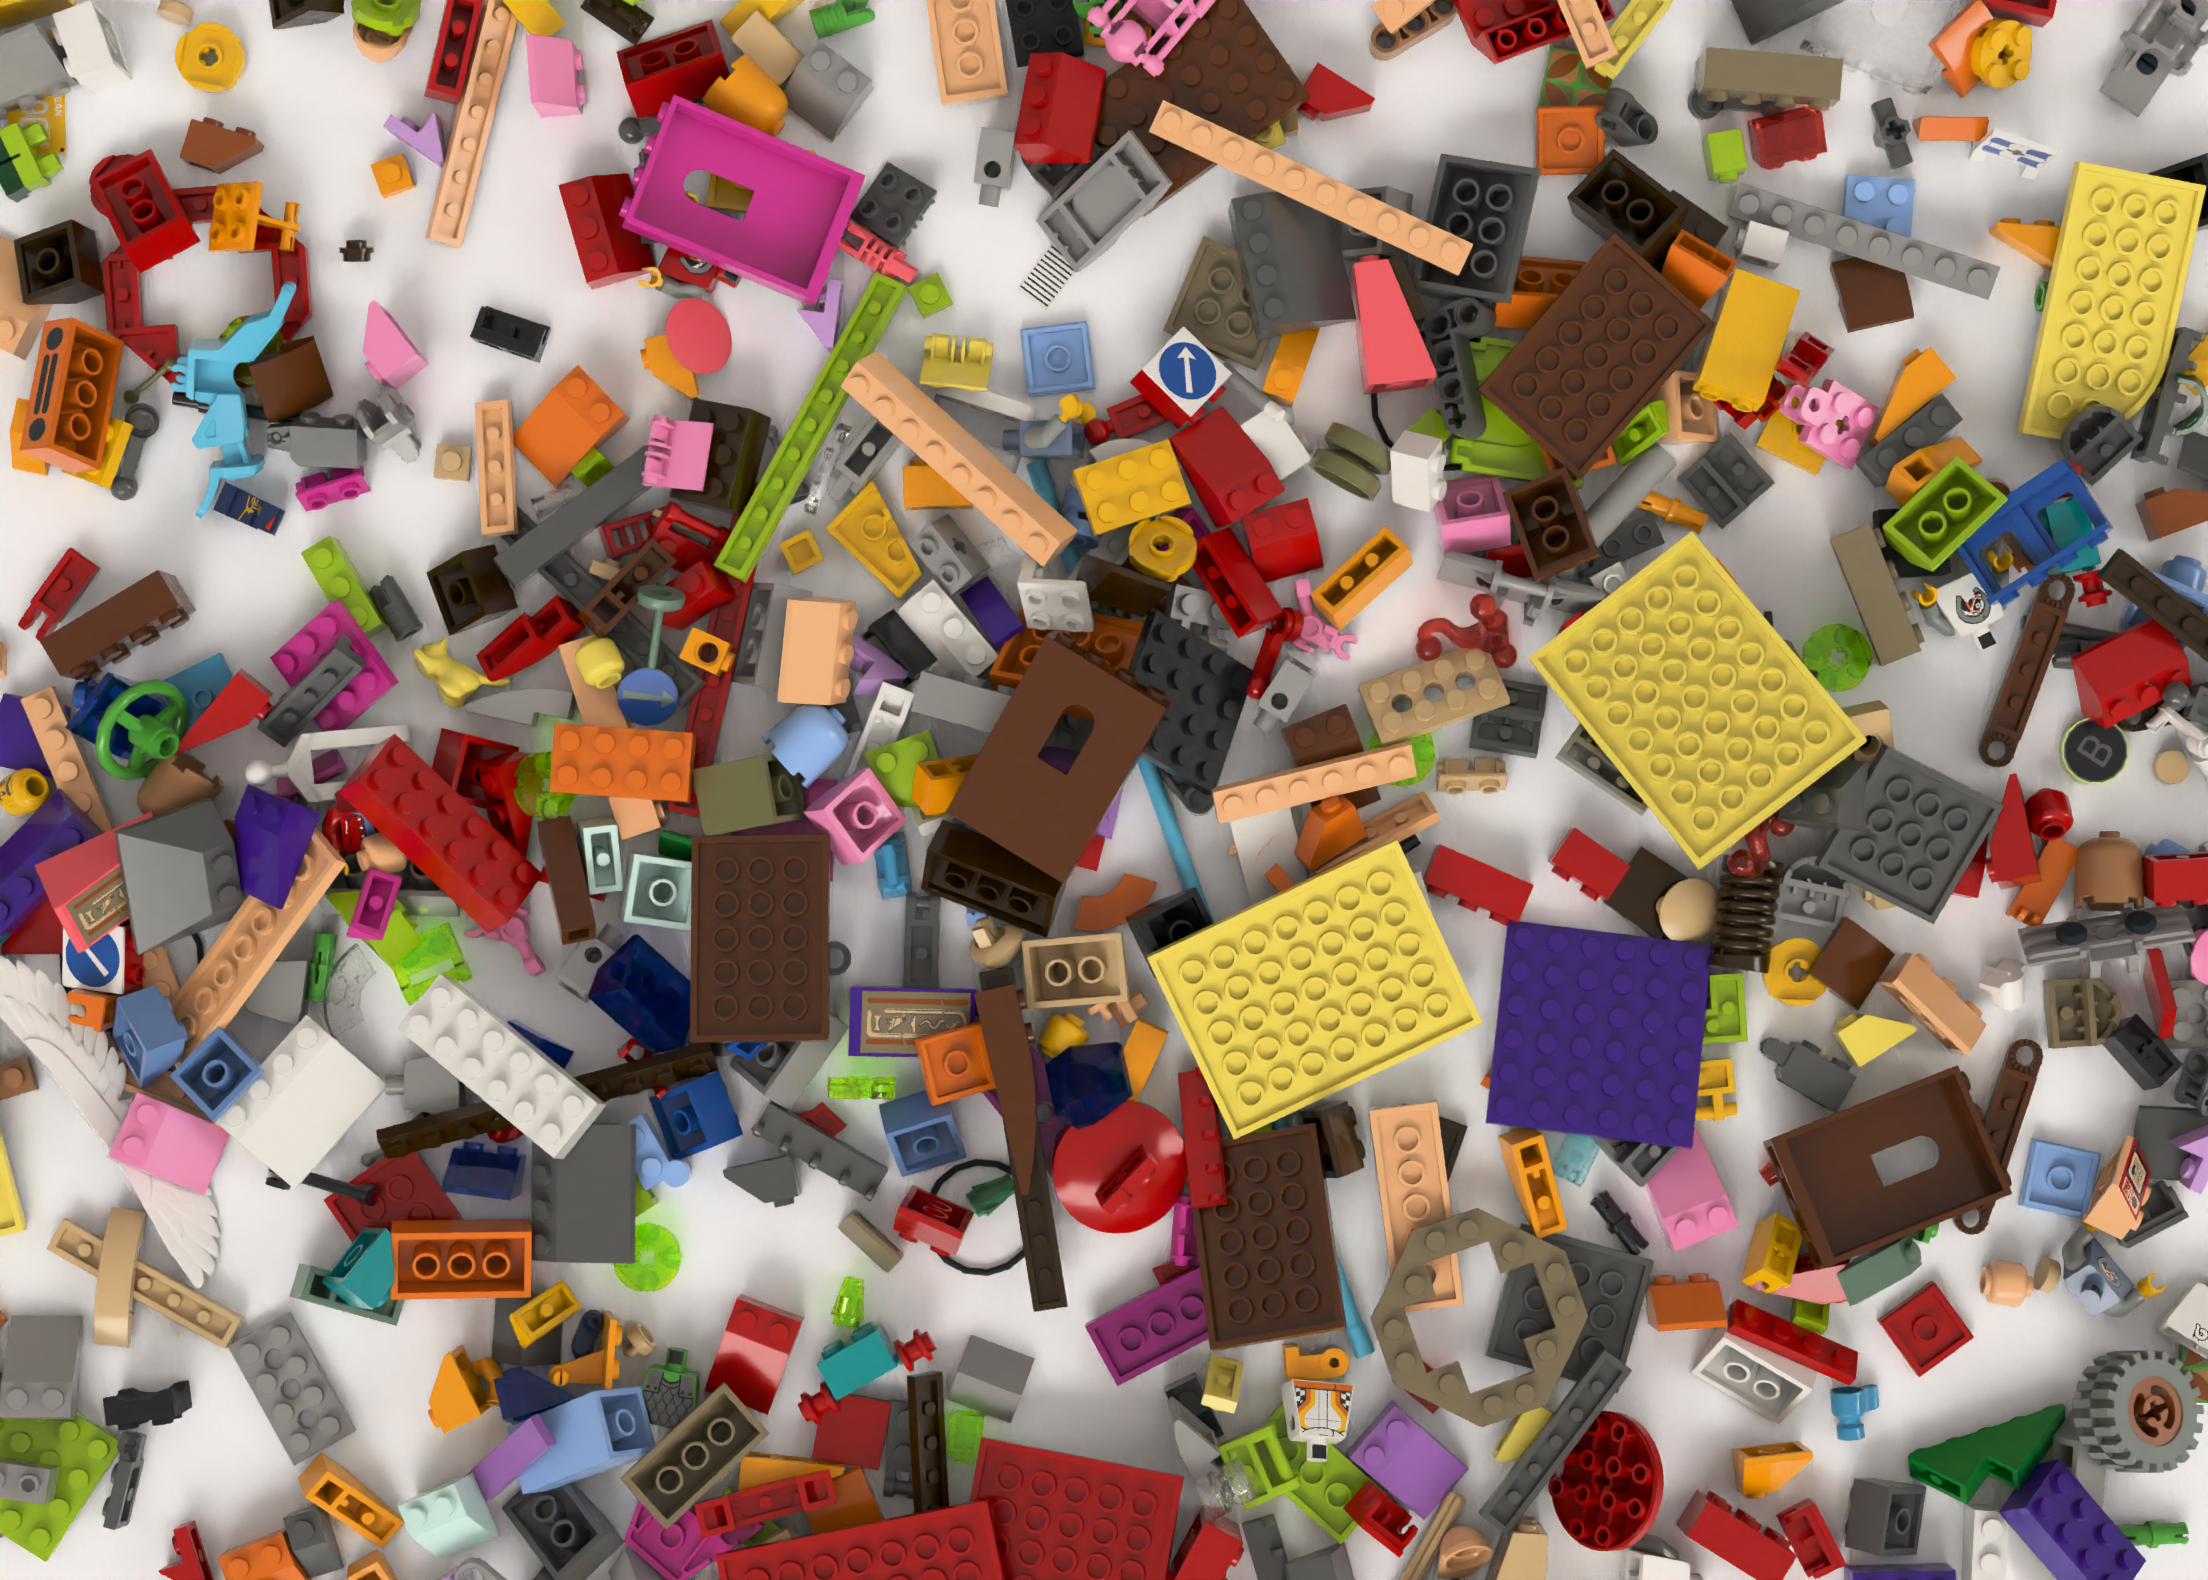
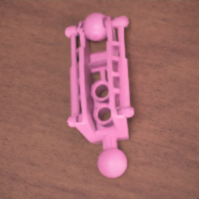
M1107 0L1102 8L1099 6L1095 8L1093 6L1087 14V19L1098 29L1100 27L1103 29L1100 36L1105 40L1106 50L1112 59L1120 63H1132L1135 67L1141 62L1144 65L1143 68L1155 77L1156 75L1159 76L1165 69L1163 67L1165 65L1162 62L1163 59L1194 22L1204 16L1216 0H1198L1196 4H1194L1193 0H1182L1180 4L1174 0H1124V7L1113 20L1108 18V13L1119 0ZM1130 10L1156 31L1148 42L1146 32L1140 24L1132 20H1122ZM1176 18H1187L1179 28L1175 23ZM1161 37H1170L1156 56L1148 53Z

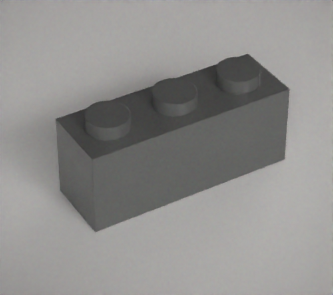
M1941 393L1922 406L1881 442L1862 454L1857 459L1856 465L1873 486L1877 487L1888 480L1895 464L1917 450L1931 446L1960 423L1963 418Z

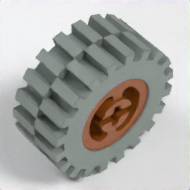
M2112 1351L2106 1353L2107 1356L2095 1358L2093 1360L2095 1366H2087L2082 1372L2088 1378L2087 1381H2078L2075 1390L2082 1393L2081 1399H2073V1408L2080 1409L2081 1416L2074 1418L2075 1427H2083L2085 1433L2080 1435L2079 1438L2082 1445H2092V1448L2088 1451L2089 1455L2093 1459H2102L2100 1465L2107 1469H2115L2116 1472L2164 1473V1471H2172L2178 1468L2177 1463H2185L2190 1458L2186 1450H2195L2199 1441L2193 1438L2194 1433H2202L2203 1424L2197 1422V1414H2204L2203 1405H2196L2195 1397L2201 1396L2198 1386H2190L2189 1384L2194 1379L2189 1370H2180L2183 1363L2177 1358H2169L2170 1354L2163 1351Z

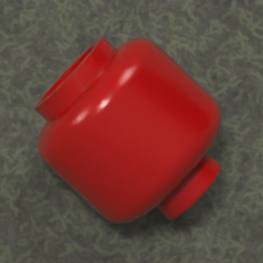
M2051 788L2040 789L2026 801L2025 809L2028 825L2034 835L2045 840H2055L2063 837L2072 827L2074 819L2068 796L2062 791Z

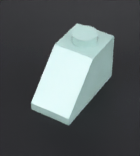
M611 816L577 820L580 856L589 895L622 891L623 881L617 823Z

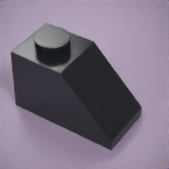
M1195 1372L1164 1386L1168 1399L1173 1396L1212 1429L1216 1438L1224 1435L1213 1409L1201 1405L1203 1388Z

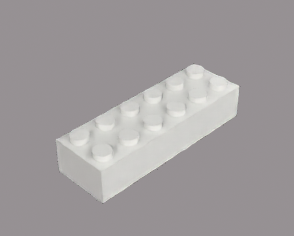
M440 974L397 1027L398 1030L553 1158L564 1159L607 1105L451 976Z

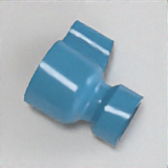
M1877 1385L1847 1386L1830 1390L1831 1412L1833 1416L1839 1419V1423L1836 1426L1837 1439L1854 1441L1865 1438L1864 1424L1860 1422V1417L1866 1412L1879 1407Z

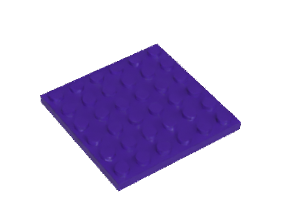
M1509 920L1506 927L1485 1124L1691 1149L1693 1146L1710 965L1707 964V961L1712 951L1710 945L1520 921L1515 923Z

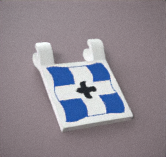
M1993 128L1980 141H1974V149L1968 160L1982 164L1987 154L1990 153L2025 165L2020 173V177L2033 181L2039 170L2058 156L2060 149Z

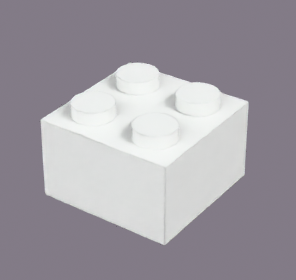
M89 0L52 14L56 24L52 26V32L58 45H63L67 57L63 58V63L70 78L74 77L80 86L84 85L93 93L132 80L110 17L95 3Z

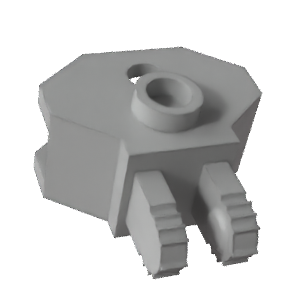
M385 384L380 388L381 394L378 396L382 410H379L374 403L364 398L358 402L356 416L362 430L374 444L381 445L384 450L391 447L398 457L400 456L401 460H404L407 464L416 462L422 446L420 439H417V435L413 431L415 414L399 392Z

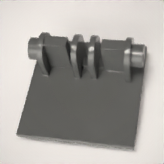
M887 162L851 213L850 218L885 238L887 243L898 249L900 245L904 246L906 244L905 240L912 232L911 229L918 227L915 224L916 221L923 220L921 214L924 215L929 206L935 203L933 198L937 191Z

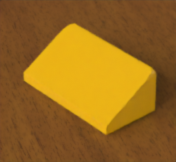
M560 1280L510 1314L509 1318L519 1344L525 1349L575 1315L582 1306L564 1281Z

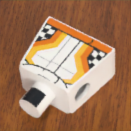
M1291 1379L1281 1385L1288 1438L1291 1441L1307 1442V1461H1327V1444H1336L1345 1439L1354 1384Z

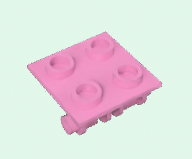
M654 415L653 421L649 422L651 431L650 440L646 441L648 451L644 453L647 458L644 471L641 472V476H643L642 485L703 491L714 424L669 420L666 416Z

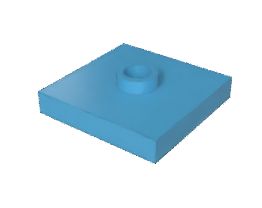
M218 653L163 680L164 682L174 684L185 697L189 714L186 733L233 678L222 653ZM165 696L168 704H170L171 701Z

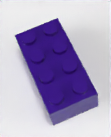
M2059 1459L2039 1463L2021 1489H2015L1999 1511V1514L2057 1580H2134L2146 1562V1559Z

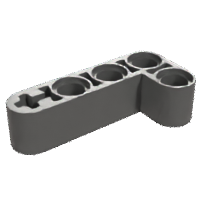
M1471 297L1462 298L1429 312L1424 321V331L1429 355L1436 370L1435 384L1445 428L1450 433L1464 439L1476 440L1485 432L1486 417L1481 393L1477 391L1479 384L1469 340L1489 332L1495 325L1496 313L1491 306ZM1478 310L1477 317L1472 321L1473 314ZM1448 322L1447 329L1442 333L1443 326ZM1452 354H1454V359L1451 362V364H1449V359L1452 356ZM1461 385L1460 393L1456 396V390Z

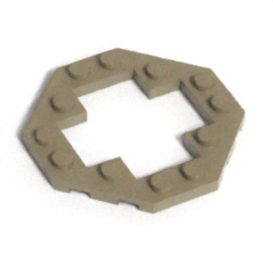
M1474 1208L1411 1231L1406 1246L1388 1279L1385 1290L1370 1319L1394 1385L1471 1423L1485 1427L1547 1405L1587 1321L1588 1314L1566 1251L1479 1208ZM1488 1242L1499 1273L1532 1263L1554 1327L1522 1338L1533 1369L1532 1372L1470 1393L1459 1361L1426 1372L1404 1307L1436 1296L1425 1263Z

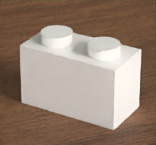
M1284 407L1282 409L1285 411V415L1278 422L1262 410L1240 425L1243 431L1269 460L1280 482H1283L1307 466L1312 459L1309 454L1313 452L1303 435L1297 437L1290 426L1294 422Z
M1404 430L1390 449L1393 503L1431 512L1436 503L1443 500L1447 490V482L1444 481L1443 475L1446 456L1442 454V439Z

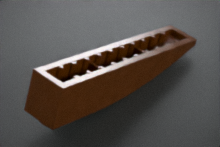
M1015 983L975 992L974 997L1021 1195L1024 1196L1028 1195L1030 1191L1035 1157L1037 1125L1036 1083L1030 1043L1036 1041L1031 1022L1025 1023L1022 1010L1028 1009L1024 990H1017Z

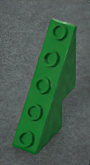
M2065 1405L2047 1406L2041 1411L2026 1416H2017L2007 1422L1992 1427H1983L1977 1432L1962 1437H1953L1928 1448L1916 1449L1908 1456L1910 1477L1968 1505L1988 1476L2020 1490L2052 1446L2053 1435L2066 1420Z

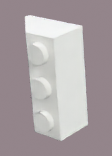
M934 579L897 611L898 615L938 659L933 666L953 671V678L965 680L966 675L980 678L992 668L998 657V654Z
M1729 1313L1726 1315V1317H1727V1324H1728V1319H1729ZM1728 1327L1715 1328L1692 1368L1691 1373L1777 1424H1780L1813 1390L1818 1374L1817 1371L1727 1332Z

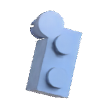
M647 1112L625 1123L636 1124V1175L646 1191L662 1181L671 1187H680L688 1182L691 1175L689 1163L681 1159L673 1160Z

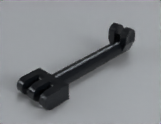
M313 1172L301 1183L355 1199L358 1203L367 1206L375 1205L376 1199L372 1198L373 1193H378L379 1186L375 1184L362 1183L357 1186ZM280 1176L279 1179L275 1177L266 1178V1185L282 1190H290L291 1186Z

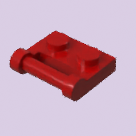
M669 501L643 546L653 538L676 560V563L671 568L683 573L701 560L713 564L720 550L727 542L731 530L722 525L716 527L681 510L679 504ZM677 522L711 540L706 545L670 526Z

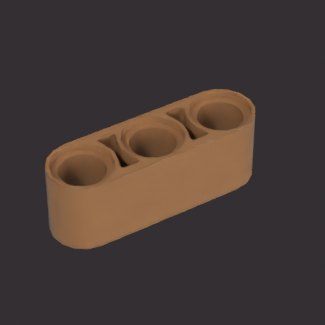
M1436 0L1413 18L1419 20L1423 26L1419 31H1411L1404 25L1397 32L1391 34L1383 23L1379 24L1374 28L1370 37L1369 50L1371 55L1380 61L1393 59L1448 26L1454 21L1458 9L1455 8L1452 0ZM1440 1L1446 2L1451 7V11L1447 14H1441L1435 10L1434 4ZM1381 36H1387L1393 40L1394 45L1391 48L1383 49L1377 44L1376 39Z

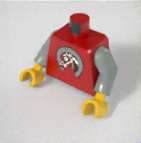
M685 191L686 195L689 196L690 200L699 204V200L696 195L688 191ZM668 247L658 268H642V270L650 273V282L638 280V284L641 287H655L656 290L676 299L700 297L704 292L712 293L718 281L736 288L742 277Z

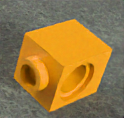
M693 627L679 658L720 677L722 671H729L736 654L731 652L734 647L732 644ZM708 644H714L718 648V656L713 662L706 663L701 658V650Z

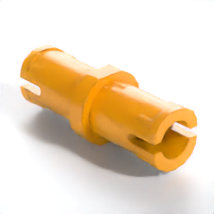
M1653 490L1637 506L1665 518V523L1671 524V522H1674L1696 532L1698 535L1708 517V514L1680 503L1681 499L1677 497L1673 500Z

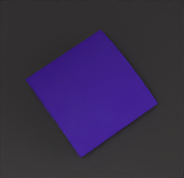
M4 693L0 702V767L14 770L32 768L39 771L43 776L53 778L20 700L25 697ZM64 706L70 720L72 707Z

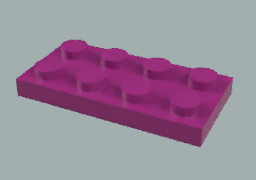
M1199 1265L1086 1323L1085 1328L1117 1386L1209 1339Z

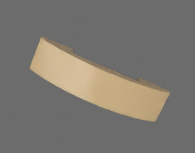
M111 1208L97 1276L94 1309L95 1344L129 1348L131 1345L134 1313H131L139 1246L143 1245L146 1211Z

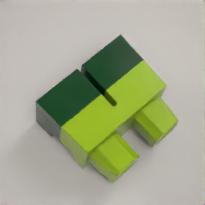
M40 122L24 127L14 123L0 129V184L6 196L16 203L27 198L29 192L39 187L51 185L50 177L64 169L60 158L53 150L41 156L38 155L35 147L50 141L45 127Z

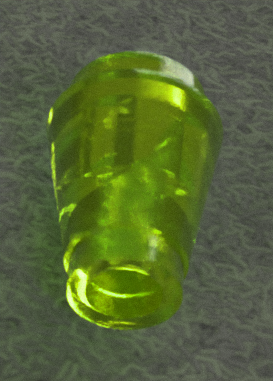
M844 1276L830 1314L834 1315L832 1324L859 1328L860 1320H864L863 1279Z

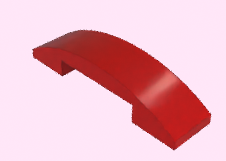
M1805 332L1799 338L1794 348L1790 352L1786 351L1780 357L1775 370L1801 387L1806 388L1825 365L1835 349Z
M826 1469L725 1494L696 1503L694 1507L703 1539L770 1519L837 1504L830 1470Z

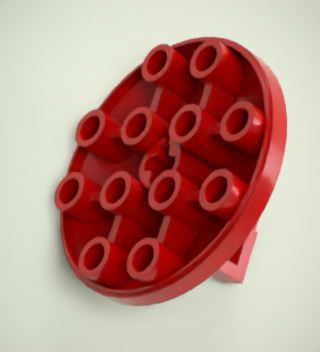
M1112 1100L1099 1103L1076 1116L1063 1130L1056 1143L1051 1168L1054 1188L1068 1213L1081 1224L1091 1229L1113 1234L1138 1231L1164 1217L1181 1196L1188 1174L1185 1144L1175 1125L1156 1108L1133 1100Z
M1601 1411L1563 1461L1564 1469L1561 1477H1555V1473L1551 1477L1548 1490L1552 1496L1553 1505L1562 1526L1575 1541L1592 1550L1619 1551L1638 1542L1655 1521L1663 1496V1467L1654 1440L1637 1420L1623 1413Z

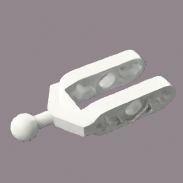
M927 384L920 388L935 403L937 397L1017 423H1020V421H1033L1037 410L1031 405L988 391H966L963 388L955 387L935 388ZM981 443L1014 474L1016 473L1021 459L1019 455Z
M406 724L301 734L285 764L270 765L264 760H253L247 765L245 776L250 784L259 787L268 784L271 779L287 777L306 803L335 801L334 794L342 788L346 781L314 784L311 752L371 747L393 734H396L404 743L410 742L409 726Z

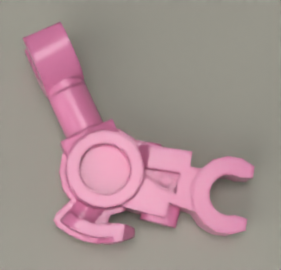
M1309 578L1293 581L1299 611L1303 615L1304 624L1300 636L1295 641L1290 642L1291 645L1297 650L1307 653L1314 652L1312 647L1307 646L1308 643L1316 644L1318 648L1327 653L1331 647L1338 658L1349 660L1351 656L1342 652L1341 644L1346 640L1356 644L1358 639L1351 634L1337 635L1338 629L1323 622L1317 616V613H1313Z
M520 906L509 922L488 933L479 924L475 931H464V935L469 938H478L485 933V938L505 941L511 944L512 947L516 946L530 976L535 977L546 971L542 960L534 952L528 941L531 938L529 936L530 927L525 919L530 914V911ZM466 913V918L472 919V918Z

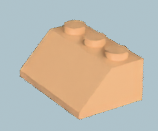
M821 595L787 599L777 702L816 705L846 703V697L851 687L850 680L848 679L849 668L854 656V647L852 645L853 630L858 620L856 601Z
M1905 952L1877 982L1950 1053L1968 1055L1987 1025L1980 1018L1983 1013L1971 1001L1967 1000L1964 1003L1955 994L1958 989L1950 980L1944 976L1939 979L1931 971L1934 967L1933 964L1921 953L1915 955L1914 953Z

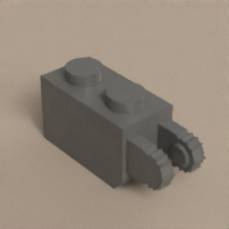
M1766 1037V1039L1760 1042L1759 1050L1761 1054L1778 1064L1774 1070L1778 1081L1832 1112L1838 1111L1857 1078L1849 1073L1851 1066L1835 1057L1831 1061L1819 1055L1822 1049L1807 1040H1803L1801 1044L1791 1041L1788 1045L1783 1041H1779V1039Z

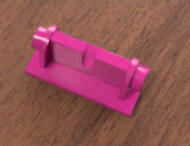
M361 465L359 469L332 468L333 480L330 481L327 480L324 471L302 477L300 479L301 482L295 483L297 490L295 496L306 512L323 509L329 504L345 499L357 498L360 494L371 491L363 478L365 476L363 466Z
M1181 1195L1174 1205L1170 1263L1175 1262V1265L1178 1266L1199 1265L1190 1196Z

